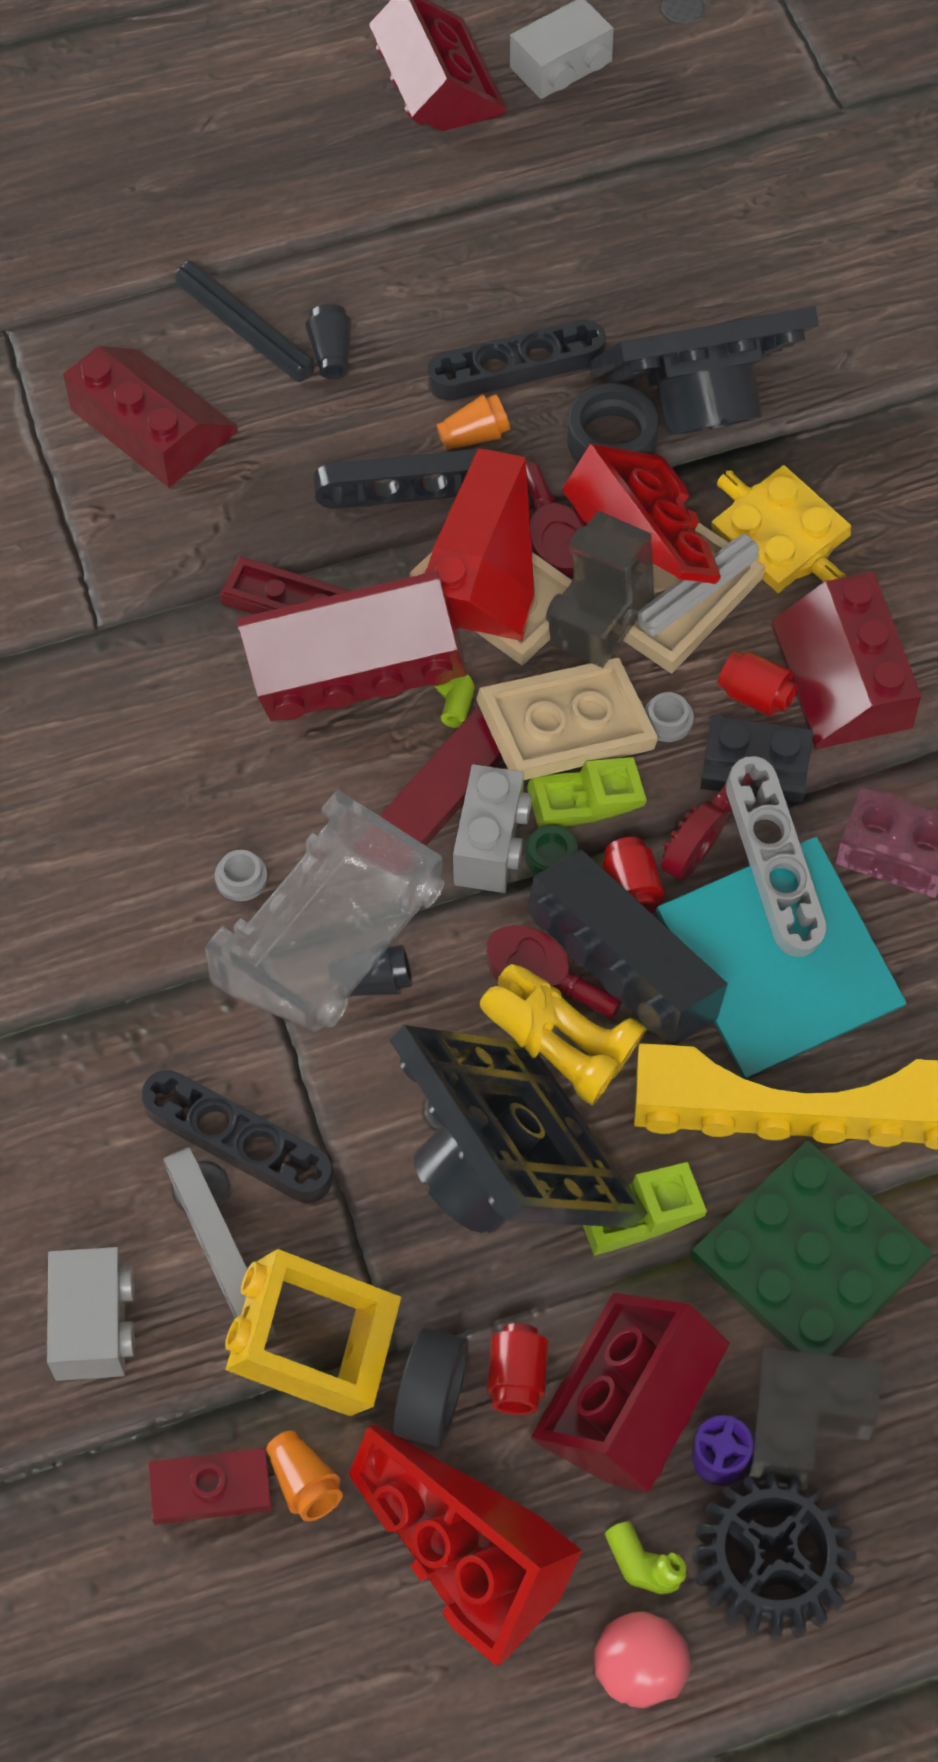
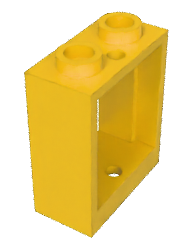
M279 1249L256 1262H252L244 1275L241 1285V1294L246 1296L241 1316L235 1318L226 1337L225 1348L230 1351L225 1370L347 1416H353L374 1407L401 1297ZM283 1281L356 1309L338 1378L264 1350Z

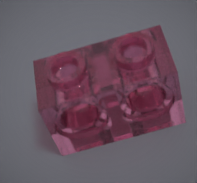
M861 788L841 838L836 864L936 898L938 894V809H924L900 801L891 793L883 791L874 792ZM877 827L885 833H873L866 828ZM916 844H927L935 850L926 851L920 849Z

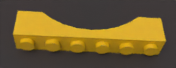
M639 1043L636 1065L634 1126L646 1127L647 1130L658 1134H670L679 1129L701 1130L704 1134L712 1137H726L734 1134V1132L756 1133L759 1137L767 1140H783L790 1137V1135L813 1137L818 1142L828 1144L839 1143L846 1139L869 1140L871 1144L881 1147L896 1146L902 1142L925 1143L928 1148L938 1150V1060L916 1059L897 1073L868 1086L837 1093L805 1094L772 1089L745 1080L715 1064L693 1046Z

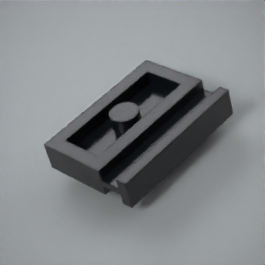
M712 715L700 789L721 791L727 782L732 767L738 760L756 756L765 759L773 766L785 801L803 804L813 730ZM762 780L754 781L750 786L754 797H757V792L763 783Z

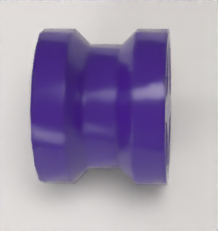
M725 1415L709 1418L701 1424L695 1435L692 1449V1462L698 1475L708 1483L718 1486H727L740 1480L745 1475L753 1454L754 1441L750 1430L742 1421Z

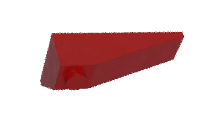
M590 444L562 489L574 506V511L577 512L582 520L678 579L716 584L721 575L708 542L695 532V528L699 524L696 512L685 507L684 503L689 497L686 486L664 457Z
M478 448L434 545L425 572H439L458 628L520 641L523 640L535 600L526 457Z
M373 1424L368 1426L348 1475L387 1532H397L415 1559L410 1566L419 1580L429 1579L446 1604V1607L441 1612L452 1629L495 1666L504 1663L559 1602L582 1550L533 1511L379 1425Z

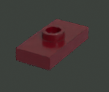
M266 1448L148 1462L151 1514L154 1525L272 1511Z

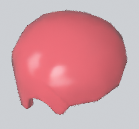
M632 1612L616 1618L605 1627L593 1651L596 1677L611 1698L620 1703H625L629 1707L648 1708L665 1700L676 1698L682 1691L691 1670L689 1646L686 1640L669 1620L649 1612Z

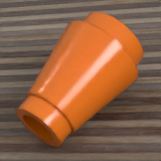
M482 394L444 419L443 422L436 424L438 434L446 451L499 440L502 433L511 430L506 413L497 394L487 398Z
M293 1430L285 1431L269 1442L266 1452L270 1457L290 1512L299 1514L302 1520L306 1522L318 1520L330 1513L343 1497V1493L339 1488L340 1477Z

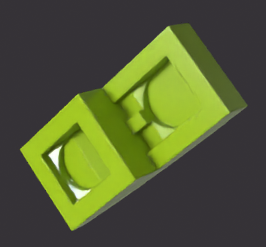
M634 757L585 761L580 772L550 774L531 778L527 785L528 793L532 794L531 804L538 828L545 825H557L565 828L591 823L643 807L647 801Z
M685 1162L635 1175L629 1187L648 1213L636 1226L624 1228L583 1225L592 1252L596 1256L673 1231L704 1217L707 1210L689 1164Z

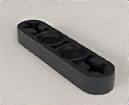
M577 320L436 355L428 365L429 390L438 399L446 401L458 400L589 368V361L605 352V331L595 321ZM584 340L589 347H584L583 344L578 341ZM560 345H563V352L566 353L561 354ZM535 348H542L548 350L552 356L544 361H536L529 358L527 353ZM490 359H498L505 362L507 366L499 372H490L484 369L482 364ZM473 366V376L470 375V368L467 367ZM450 373L451 376L455 379L448 380L447 377L442 374Z
M478 449L325 464L314 472L315 499L323 507L339 509L456 498ZM429 475H442L432 479L423 478ZM393 479V481L387 483H375L378 480Z
M163 1070L152 1074L145 1081L142 1087V1102L148 1117L161 1127L294 1200L303 1203L316 1202L330 1191L333 1184L331 1162L328 1156L319 1148L181 1073ZM172 1089L176 1090L179 1103L190 1109L185 1122L186 1118L183 1108L179 1105L167 1101L163 1107H159L157 1099L159 1092L168 1095ZM209 1112H221L228 1117L229 1123L227 1128L217 1135L204 1134L198 1128L200 1119ZM256 1137H266L275 1143L276 1149L268 1159L256 1161L250 1159L245 1154L246 1145ZM287 1151H291L289 1156L293 1166L306 1171L311 1165H315L319 1179L316 1181L308 1178L304 1184H300L297 1171L284 1163ZM281 1167V1172L277 1173V1170Z

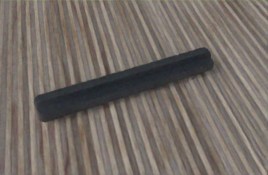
M186 261L182 267L177 268L175 272L177 285L297 382H303L307 376L313 373V358L192 261Z

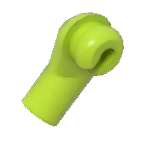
M468 674L464 677L452 679L446 684L434 686L446 700L441 714V721L452 728H458L467 719L475 690L474 682Z
M631 1521L617 1524L604 1533L620 1571L630 1585L657 1594H668L676 1591L680 1587L681 1582L686 1578V1563L678 1554L671 1552L667 1556L644 1551Z

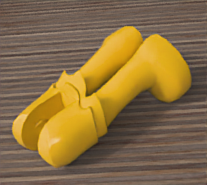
M514 964L506 967L498 977L499 987H490L480 1000V1008L494 1023L512 1036L521 1048L524 1047L532 1058H535L540 1052L573 1084L577 1095L591 1106L598 1101L611 1080L618 1075L647 1030L639 1021L630 1018L613 1029H605L593 1023L573 1008L561 996L560 990L551 986L548 981L540 978L528 969ZM553 1026L557 1028L559 1031H561L564 1035H566L571 1041H573L588 1055L574 1048L572 1045H570L562 1038H560L557 1034H555L552 1031Z

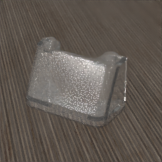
M338 789L321 808L322 814L329 818L328 824L321 830L318 836L312 833L306 840L307 853L253 918L248 923L240 918L234 925L235 934L222 926L205 946L210 981L213 985L229 996L314 1032L320 1030L324 1025L332 1028L340 1020L347 1008L348 1001L346 999L420 907L422 905L426 908L430 907L444 887V880L440 878L442 871L441 855Z

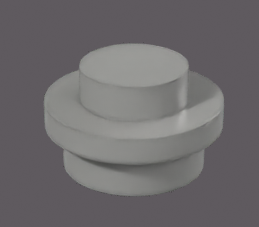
M673 692L660 693L651 699L644 708L659 741H678L684 738L692 729L694 720L693 710L679 694Z
M247 850L229 852L218 863L215 870L217 889L224 897L233 901H248L257 897L266 887L268 880L264 862L257 855Z

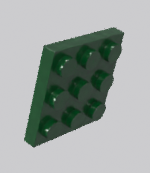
M809 1140L801 1145L699 1242L691 1252V1258L815 1375L930 1262L933 1255L929 1248Z

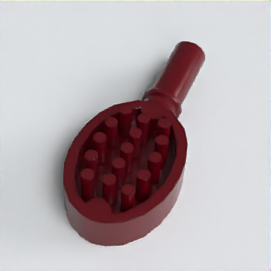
M537 463L526 464L528 491L533 501V508L536 510L530 521L532 552L573 580L585 571L589 563L590 536L588 529L577 512L570 507L555 503V499L551 496Z
M745 773L740 785L741 787L751 786L755 780L751 778L750 773ZM726 784L718 794L714 795L712 802H704L699 807L694 805L691 809L692 813L687 812L684 817L687 820L678 823L677 827L680 829L677 832L673 830L670 834L672 837L671 841L667 840L663 845L665 852L662 856L661 869L679 881L688 878L700 865L721 834L729 813L733 812L727 796Z
M512 925L501 927L489 936L486 948V961L490 972L497 981L506 967L511 964L519 965L548 981L551 986L559 989L567 998H573L610 1019H613L618 1013L622 1001L581 979L580 975L576 976L569 972L568 959L563 948L545 933L527 926Z

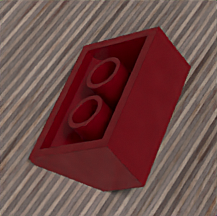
M390 0L369 23L377 41L375 47L378 53L386 60L391 71L390 79L396 88L400 90L406 103L404 105L405 112L417 124L424 125L426 123L443 132L501 116L507 110L462 17L429 0Z
M97 346L63 373L71 410L168 488L238 432L237 425L139 349Z
M874 571L825 581L772 620L771 626L786 668L793 671L792 682L798 685L796 696L808 729L813 730L812 741L815 750L913 729L921 694Z
M613 1293L530 1438L543 1448L611 1485L649 1493L655 1480L661 1474L664 1464L679 1436L689 1423L691 1414L709 1381L715 1375L730 1342L690 1303Z

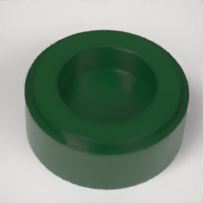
M545 825L537 828L529 835L525 844V861L528 868L537 875L576 853L578 850L576 839L570 831L561 826Z

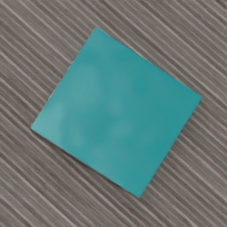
M817 837L800 843L825 918L826 933L815 951L805 957L788 955L776 944L751 866L656 908L662 924L728 983L718 1019L713 1022L742 1078L745 1080L898 1010L907 1004ZM777 868L770 872V883L777 891L791 893L797 889V878L790 870ZM800 900L790 906L794 922L787 931L790 935L799 934L801 940L806 941V937L812 929L810 926L802 927L798 922L795 911L800 903H804L803 900ZM779 907V909H780L781 911H783L784 909L787 908V907Z

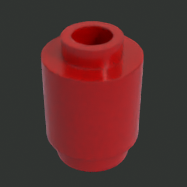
M736 650L728 657L718 680V687L727 691L728 698L769 717H773L778 710L783 712L788 710L794 700L798 685L792 682V670L753 652L747 651L745 654H742Z
M626 837L612 842L604 851L603 870L653 914L656 908L663 903L665 892L652 850L645 846L643 840L636 837Z
M521 1323L508 1324L504 1326L502 1332L495 1333L491 1337L487 1393L492 1396V1408L499 1412L514 1415L532 1414L538 1411L539 1400L545 1397L549 1341L538 1334L536 1327Z

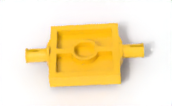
M785 465L781 466L761 483L752 487H748L731 470L726 471V476L723 474L719 478L717 486L734 500V503L711 521V531L729 543L742 534L749 535L753 541L757 542L760 550L756 561L765 566L763 580L777 593L781 592L794 580L814 573L823 582L846 577V574L830 562L828 557L833 549L851 536V524Z

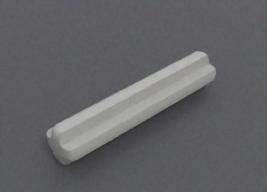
M747 534L738 536L713 555L721 575L716 584L679 580L638 611L637 622L640 628L644 629L650 636L659 634L756 561L760 550L757 542L753 541Z

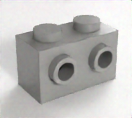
M575 0L510 34V68L540 99H543L612 62L614 28L586 0Z
M472 764L453 852L454 885L506 893L510 869L518 870L521 861L523 839L516 838L519 824H528L532 794L523 792L524 772Z
M118 1247L48 1252L47 1364L55 1381L125 1376V1357L134 1356L135 1354L133 1321H125V1301H134L135 1284L133 1267H124Z

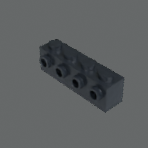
M580 850L534 876L527 907V913L531 915L533 921L537 926L548 931L567 949L569 955L576 962L582 963L603 983L605 989L612 996L619 998L640 1018L642 1024L649 1031L655 1032L667 1045L678 1044L718 1019L728 983L584 851Z

